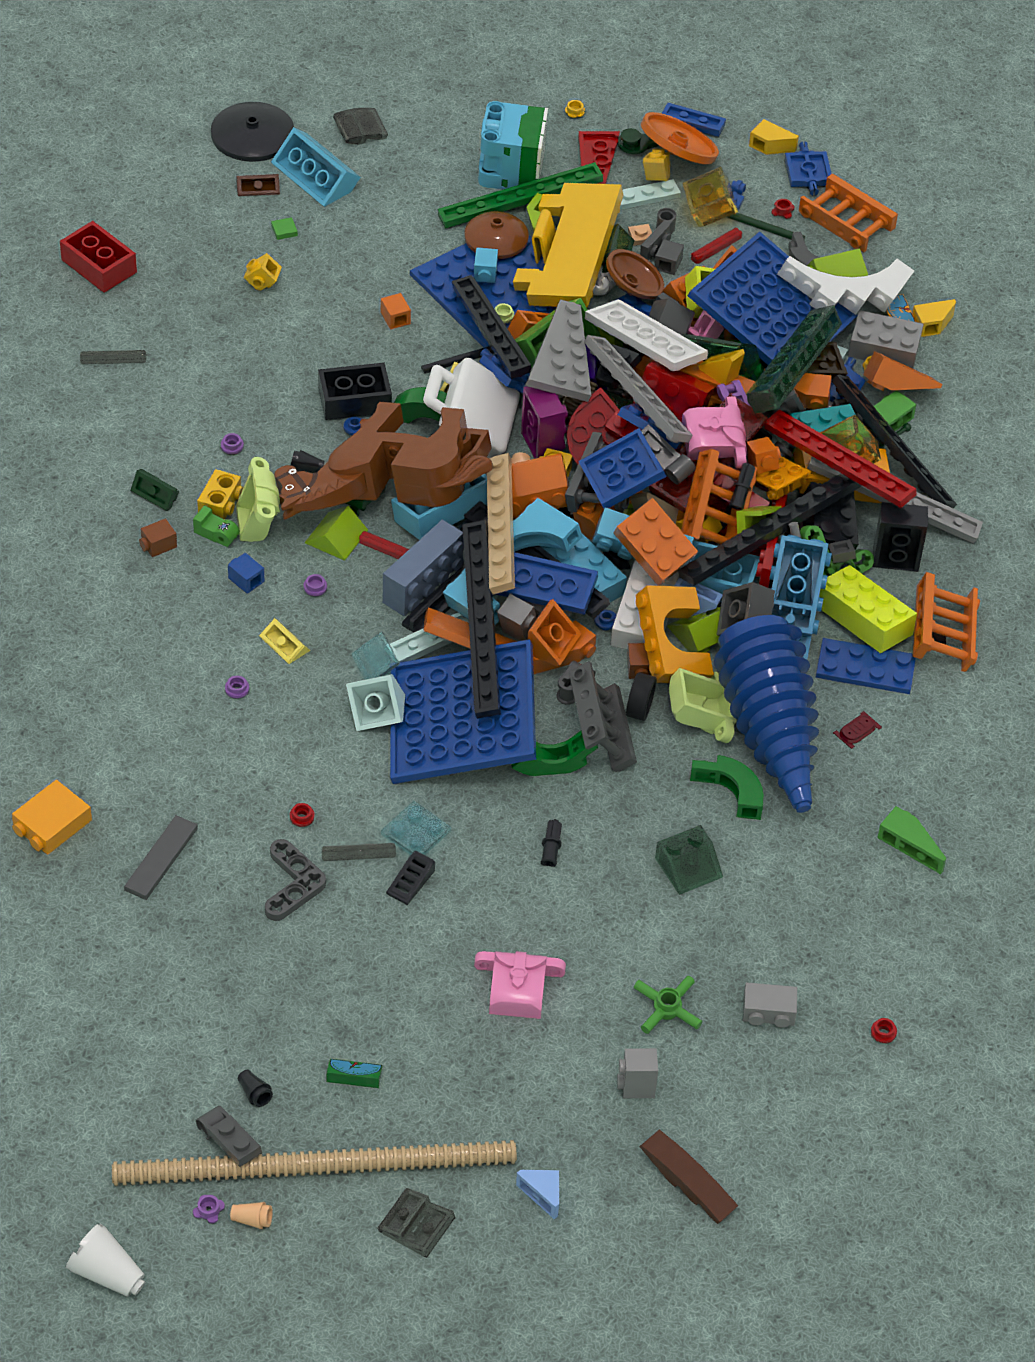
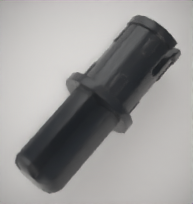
M742 464L738 480L733 485L735 489L729 503L731 508L737 510L744 509L748 491L752 489L750 484L755 472V467L751 464Z
M557 819L549 820L547 823L546 836L542 840L544 848L541 864L543 866L555 867L557 865L558 849L562 845L560 841L562 823Z

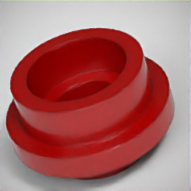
M298 803L290 811V821L296 826L305 827L314 821V811L306 803Z
M880 1018L873 1023L871 1035L880 1043H890L896 1038L897 1028L892 1020ZM885 1029L888 1033H882L879 1030Z

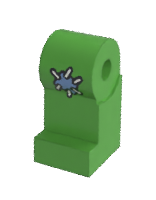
M205 505L193 518L194 533L223 546H230L240 534L239 527L233 521L224 520L212 514V509Z

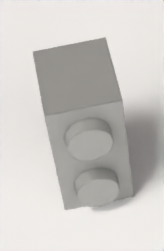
M510 594L497 611L502 631L518 641L528 640V631L537 620L535 609L532 605Z
M746 982L743 998V1021H747L752 1025H761L763 1023L775 1024L781 1028L788 1027L789 1025L794 1026L797 1014V987Z
M657 1048L625 1049L624 1059H619V1074H617L618 1090H623V1098H655L658 1077Z

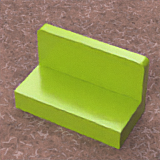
M755 506L736 511L737 534L758 523L761 519L766 518V514L776 512L781 506Z

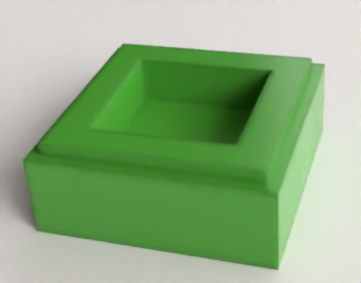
M292 217L271 221V226L277 240L298 236V231Z

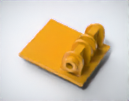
M781 456V459L778 460L779 469L761 474L756 473V482L768 487L767 497L770 500H777L784 496V494L787 495L795 489L804 486L807 481V475L811 474V471Z

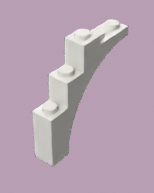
M789 256L777 275L812 299L809 305L827 317L837 303H840L856 315L866 300L885 313L914 270L899 259H896L889 267L878 273L864 277H842L817 271Z

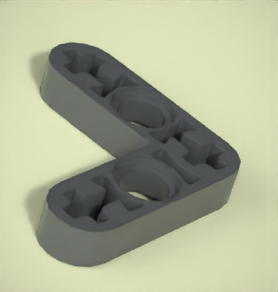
M285 839L275 840L271 844L270 856L294 881L266 901L265 915L273 921L284 919L323 891L326 886L325 874L292 843ZM277 849H286V855L283 852L277 853ZM295 863H301L305 867L300 871H296L291 866ZM310 879H319V883L313 882L310 884ZM299 892L302 894V897L293 900L289 898V894ZM281 906V911H272V907L278 908Z

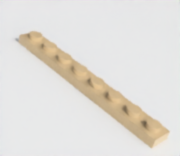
M508 453L489 458L492 460L493 468L487 473L489 589L492 594L515 588L511 457Z

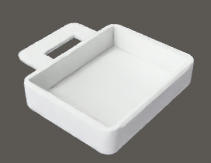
M465 358L454 368L453 373L440 365L432 367L423 401L428 407L441 414L440 411L443 407L464 409L467 428L489 430L492 449L487 457L492 458L502 455L507 449L520 399V392L514 388L506 387L495 377L493 372L473 359ZM442 380L449 384L445 403L437 399ZM440 417L439 425L441 426L442 418Z

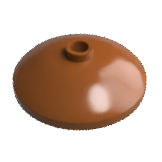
M491 211L482 213L470 220L466 225L464 237L467 246L476 253V248L498 249V259H505L515 256L524 250L528 243L529 232L524 222L516 216L506 212Z
M617 249L612 251L607 257L606 266L608 273L614 283L625 293L639 299L648 300L656 299L663 292L664 281L660 272L643 256L630 250Z

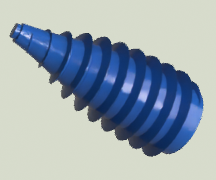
M755 616L739 621L722 632L718 639L720 649L714 657V666L720 672L719 682L725 688L724 697L727 702L731 703L730 713L737 719L738 731L745 735L744 742L746 746L754 750V758L757 762L766 765V772L778 779L779 787L784 789L793 808L797 812L802 813L811 809L812 784L810 783V771L814 769V766L810 765V757L816 754L818 748L810 745V742L819 734L818 728L810 726L817 720L819 715L817 710L810 708L817 698L815 693L808 691L814 683L813 678L806 674L810 668V663L807 659L802 658L806 653V647L803 643L799 642L802 636V631L799 627L788 624V621L780 616Z

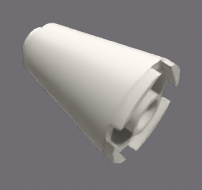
M102 1224L95 1225L79 1243L81 1246L77 1254L73 1252L66 1265V1268L71 1272L127 1297L131 1293L137 1295L145 1284V1281L142 1280L145 1274Z

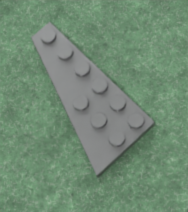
M560 299L525 386L586 402L589 401L592 395L586 345L584 343L585 336L581 305Z

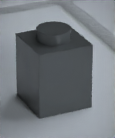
M663 239L655 256L656 269L675 275L683 258L684 245Z

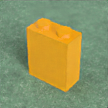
M56 779L12 813V827L19 837L25 836L29 839L30 844L36 851L42 850L48 855L92 821L91 807Z

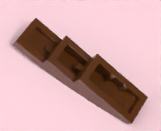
M660 1129L639 1146L668 1182L674 1187L678 1186L695 1205L699 1204L717 1224L738 1207L721 1185L693 1157Z

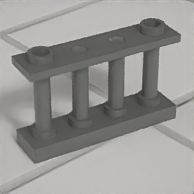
M592 433L581 460L607 446L603 442L602 433ZM578 464L565 493L567 508L570 512H577L580 504L584 502L600 503L595 493L586 492L587 488L591 487V484L580 464ZM630 497L615 504V511L623 513L624 509H627L629 506Z
M590 661L569 671L585 748L590 749L598 744L603 746L608 751L611 769L614 772L622 771L637 763L620 687L614 683L606 688H602L596 683Z

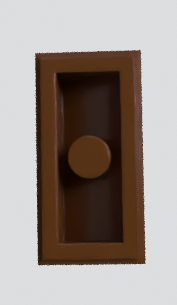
M279 174L236 176L238 196L280 194Z

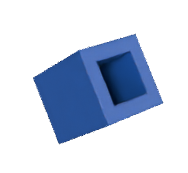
M244 553L238 558H234L228 564V578L248 594L265 582L264 567L247 553Z

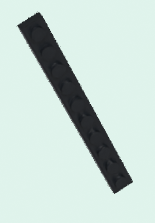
M841 473L832 477L807 494L778 509L775 513L761 519L758 523L678 569L679 577L693 586L699 584L789 530L790 523L798 522L799 524L862 485Z
M486 520L463 524L474 711L477 719L501 714L493 595L489 589L488 525Z

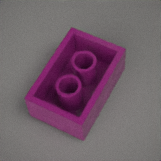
M526 386L523 389L521 434L534 459L544 456L547 448L563 452V449H565L564 434L567 432L565 418L568 417L566 406L561 404L559 394Z

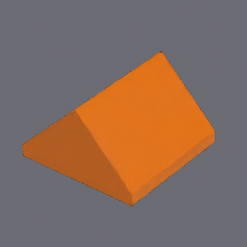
M551 599L528 631V640L530 639L533 645V657L552 665L560 666L582 633L554 599Z

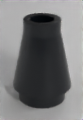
M294 450L290 466H294L298 472L317 473L324 466L325 460H321L302 450L300 452Z
M248 1069L238 1075L237 1079L250 1104L262 1107L270 1102L273 1093L268 1083Z

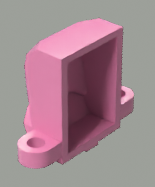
M736 396L726 397L725 407H696L688 409L683 413L682 424L693 435L689 443L685 442L687 457L691 460H698L699 452L714 449L719 451L718 458L734 457L736 469L741 468L742 464L746 463V432L740 409L737 406Z
M482 951L475 955L474 962L477 970L493 971L489 1014L541 1019L545 976L563 977L566 969V963L562 959L529 955L527 952L518 951L516 953Z

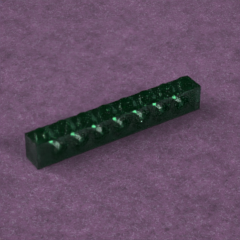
M834 305L811 310L746 393L747 401L752 407L754 414L778 409L840 328L842 323Z

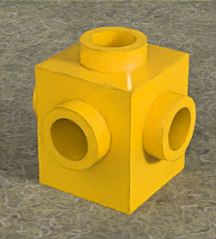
M266 253L258 259H252L247 264L244 279L256 290H263L266 287L270 288L277 281L282 267Z

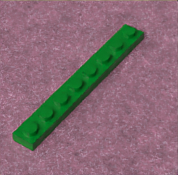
M596 162L439 208L437 209L438 216L446 229L469 222L482 213L491 211L503 212L529 204L537 193L542 195L560 194L564 183L597 184L603 182V174Z

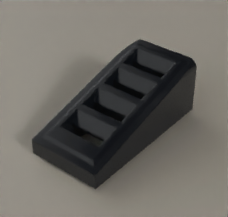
M414 851L386 891V894L408 905L435 872V861L418 851ZM412 871V872L416 873L417 875H419V877L415 876L414 874H412V873H410V872ZM405 879V880H407V881L413 883L414 885H411V884H409V883H407V882H405V881H403V880ZM398 886L401 887V888H403V889H405V890H407V891H408V894H406V893L402 892L401 890L397 889Z

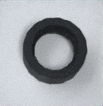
M640 672L636 674L627 702V717L642 721L646 720L655 694L657 683L655 676Z

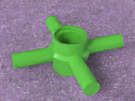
M686 976L675 989L668 987L661 989L659 992L641 980L635 983L634 989L654 1001V1013L641 1026L644 1033L649 1034L661 1019L671 1020L676 1016L695 1029H699L702 1020L682 1008L681 997L695 983L691 976Z

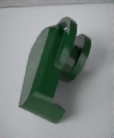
M633 128L623 130L618 139V147L628 154H640L647 149L659 146L646 134H641Z

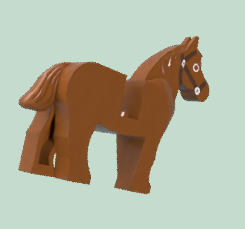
M379 402L375 413L369 419H361L359 422L360 429L330 454L326 464L317 473L298 472L294 466L290 465L282 466L275 471L274 475L280 493L281 509L284 511L283 518L285 520L302 511L329 508L351 500H377L389 479H394L398 502L427 507H440L450 504L462 495L465 483L472 482L492 470V460L487 457L492 449L489 430L467 428L464 409L443 407L440 411L442 424L430 437L395 433L404 423L400 403Z

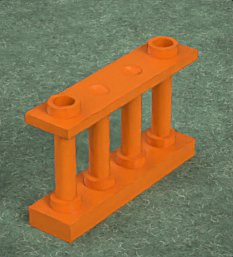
M833 173L827 177L825 192L814 201L805 196L800 197L799 212L803 217L810 218L850 243L854 249L860 248L862 252L867 251L868 239L877 230L885 228L891 232L896 228L898 217L896 212ZM831 197L841 201L830 211L821 207ZM847 208H853L858 211L847 221L837 217ZM863 218H869L874 221L873 224L862 232L853 227Z
M709 449L699 452L681 531L685 535L694 537L693 541L699 540L702 537L721 545L726 540L737 535L736 511L739 510L732 508L729 515L708 506L710 493L731 501L733 492L713 484L714 474L716 471L738 480L740 471L719 463V451ZM755 467V472L750 484L751 488H753L756 482L757 467ZM752 489L748 491L744 509H747L749 506ZM707 515L727 523L726 535L722 536L704 529V516Z
M925 573L918 583L916 590L915 612L917 617L914 628L913 657L922 659L927 651L933 650L961 659V671L966 672L971 665L973 666L976 663L978 653L975 652L977 610L980 604L978 588L973 587L968 596L964 597L937 588V585H935V574ZM934 597L964 606V614L937 606L934 602ZM933 614L962 623L963 632L935 623ZM932 632L962 641V650L934 641Z

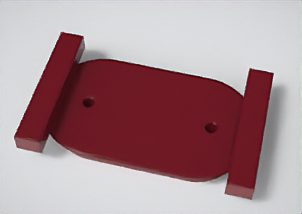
M864 711L842 727L840 733L837 730L833 732L851 749L855 747L852 743H858L874 732L876 728L878 730L882 728Z

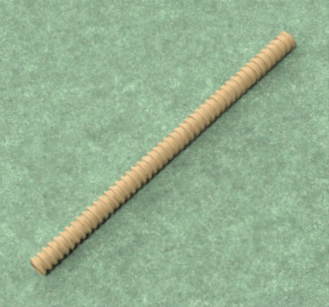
M504 1140L499 1144L497 1141H493V1144L485 1141V1144L477 1142L476 1145H472V1142H468V1145L460 1143L459 1146H456L455 1143H452L451 1146L443 1144V1147L435 1144L434 1147L426 1145V1147L422 1148V1145H418V1148H414L411 1145L406 1149L405 1146H401V1149L393 1146L392 1149L384 1147V1150H380L379 1147H376V1150L367 1148V1151H363V1148H359V1151L351 1149L350 1152H346V1149L338 1152L336 1149L329 1153V1150H325V1153H321L318 1150L317 1153L308 1151V1154H304V1151H300V1154L292 1152L291 1155H287V1152H283V1155L275 1153V1156H270V1153H266V1156L260 1154L241 1167L231 1158H228L227 1155H224V1158L215 1156V1159H211V1156H207V1159L198 1157V1160H194V1157H190V1160L181 1158V1161L173 1158V1161L164 1159V1162H160V1159H156V1162H152L150 1159L143 1163V1160H139V1163H135L134 1160H131L130 1163L122 1161V1164L114 1161L112 1164V1183H114V1186H118V1183H122L125 1186L130 1182L131 1185H135V1182H140V1185H143L144 1182L152 1184V1181H157V1184H160L161 1181L169 1183V1180H174V1183H177L178 1180L186 1182V1179H191V1182H195V1179L203 1181L204 1178H208V1181H212V1178L220 1180L222 1177H225V1180H229V1177H233L236 1180L237 1177L241 1176L242 1179H246V1176L254 1179V1176L263 1178V1175H267V1178H271V1175L279 1177L280 1174H284V1177H288V1174L296 1176V1173H301V1176H305V1173L313 1175L314 1172H318V1175L326 1172L328 1175L333 1171L335 1174H339V1171H343L346 1174L347 1171L355 1173L356 1170H360V1173H364V1170L372 1172L373 1169H377V1172H380L381 1169L389 1171V1168L397 1171L398 1168L406 1170L407 1167H410L411 1170L419 1167L420 1170L427 1166V1169H431V1166H435L438 1169L440 1166L448 1168V1165H452L453 1168H456L457 1165L465 1167V1164H469V1167H473V1164L481 1166L482 1163H485L486 1166H490V1163L498 1165L499 1162L506 1165L507 1162L515 1164L517 1153L514 1140H510V1143H506Z

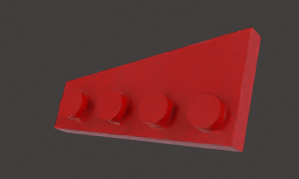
M579 131L580 167L596 162L603 174V182L597 184L607 183L620 131Z

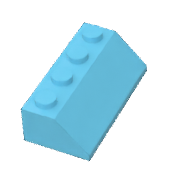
M294 127L271 161L272 164L324 207L349 194L361 178L308 133Z

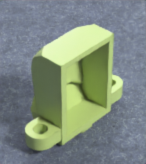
M254 457L249 464V476L236 504L240 541L248 542L264 540L268 535L271 522L280 513V497L275 476L269 470V464L265 459Z
M679 668L670 678L669 695L671 708L678 722L701 728L705 732L715 734L716 740L729 743L733 738L734 725L737 719L730 713L731 703L727 702L724 697L725 688L719 682L718 672H714L711 678H707Z

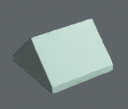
M393 674L346 684L356 731L403 722L405 694Z

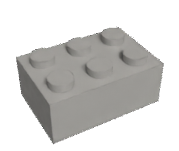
M859 310L848 357L866 361V358L872 356L874 351L910 368H914L923 323Z

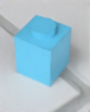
M476 248L474 279L476 282L495 283L498 249Z

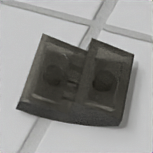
M353 108L337 112L333 115L345 143L360 145L364 144L367 139L383 140L388 136L375 108Z
M406 1188L377 1229L383 1235L427 1258L456 1217L453 1210L431 1203L428 1195Z

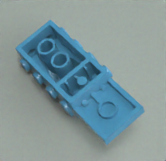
M782 535L780 544H775L773 557L777 558L776 566H772L769 576L770 580H773L772 590H775L772 615L783 617L788 621V624L801 629L802 636L799 642L803 643L806 647V653L802 658L808 659L812 634L817 635L819 620H815L816 611L821 612L824 599L819 597L820 589H825L828 575H823L824 567L830 566L832 553L827 552L829 543H824L821 540H806L795 535Z

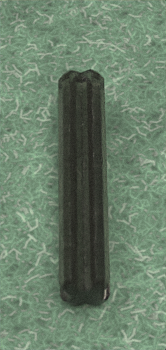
M82 351L80 353L81 364L145 363L146 351Z
M394 843L322 847V859L324 861L394 858L396 856V846Z

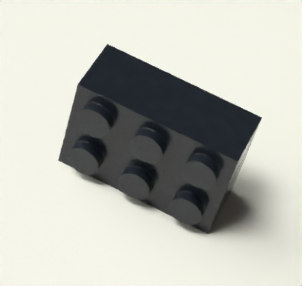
M385 362L318 369V389L325 420L373 415L379 402L392 403V392Z
M810 482L803 495L822 484ZM854 491L804 520L803 527L806 525L818 526L823 533L826 543L829 544L850 539L856 550L859 541ZM810 532L811 535L808 536V539H809V540H811V537L813 536V532Z
M881 502L873 545V568L919 572L928 528V506L905 504L900 508L893 503Z

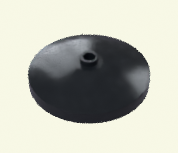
M242 102L225 108L214 118L211 125V138L216 148L228 157L247 162L265 161L274 158L293 129L294 124L285 111L274 105L263 102Z

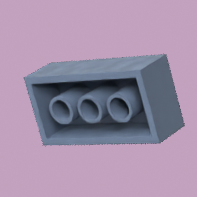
M443 519L383 573L382 603L403 616H406L410 611L412 612L439 584L445 582L454 570L458 571L463 566V532Z

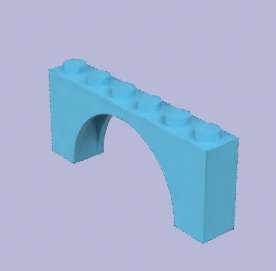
M539 498L532 504H529L525 511L517 519L513 520L514 552L531 546H551L568 553L583 537L578 522ZM464 569L452 583L447 585L443 594L449 607L469 619L466 571ZM493 598L494 624L496 625L499 622L497 611L501 606Z

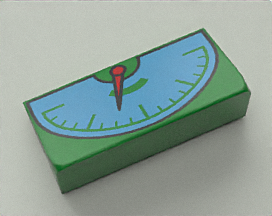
M330 1059L326 1073V1082L379 1088L383 1065Z

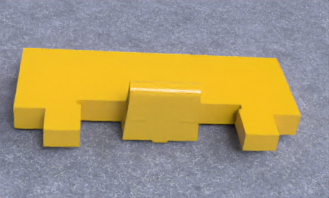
M564 183L560 194L542 195L538 206L540 215L532 236L535 262L536 264L539 263L542 254L545 264L544 269L539 271V269L517 268L513 280L515 291H527L526 295L529 306L557 307L560 299L571 301L582 298L586 308H588L590 299L593 298V290L617 215L620 213V205L624 196L621 184ZM552 216L561 217L557 230L555 229Z

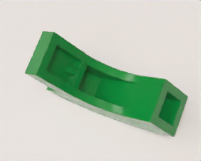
M426 387L411 388L397 395L394 403H400L404 423L408 424L420 417L440 421L441 414L428 407L423 401ZM439 390L437 399L445 403L447 393Z
M581 730L561 743L541 744L536 742V760L513 763L511 766L512 769L530 776L571 773L587 765L586 756L598 749V745L586 749Z
M717 755V762L692 760L690 781L714 783L728 788L737 800L736 817L761 820L764 799L763 788L758 777L750 768L733 758Z

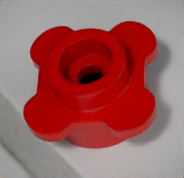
M779 199L774 203L775 208L772 209L771 213L773 216H782L785 219H789L792 217L791 212L795 209V206L788 199Z

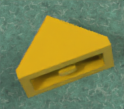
M744 349L711 356L698 365L702 372L720 384L724 383L727 385L738 377L745 355Z

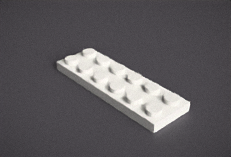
M619 299L585 311V319L620 339L625 344L637 349L640 353L649 356L671 371H679L684 367L707 359L708 350Z

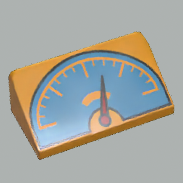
M897 295L886 310L889 317L916 322L904 295Z

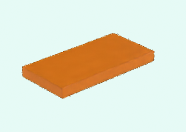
M428 607L423 629L425 632L470 648L468 622ZM495 633L496 645L517 642Z

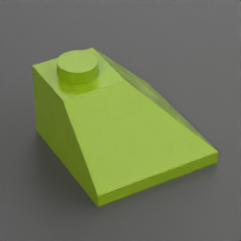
M721 607L691 616L689 619L681 618L668 624L667 627L689 652L705 653L711 650L710 646L718 643L720 636L717 635Z

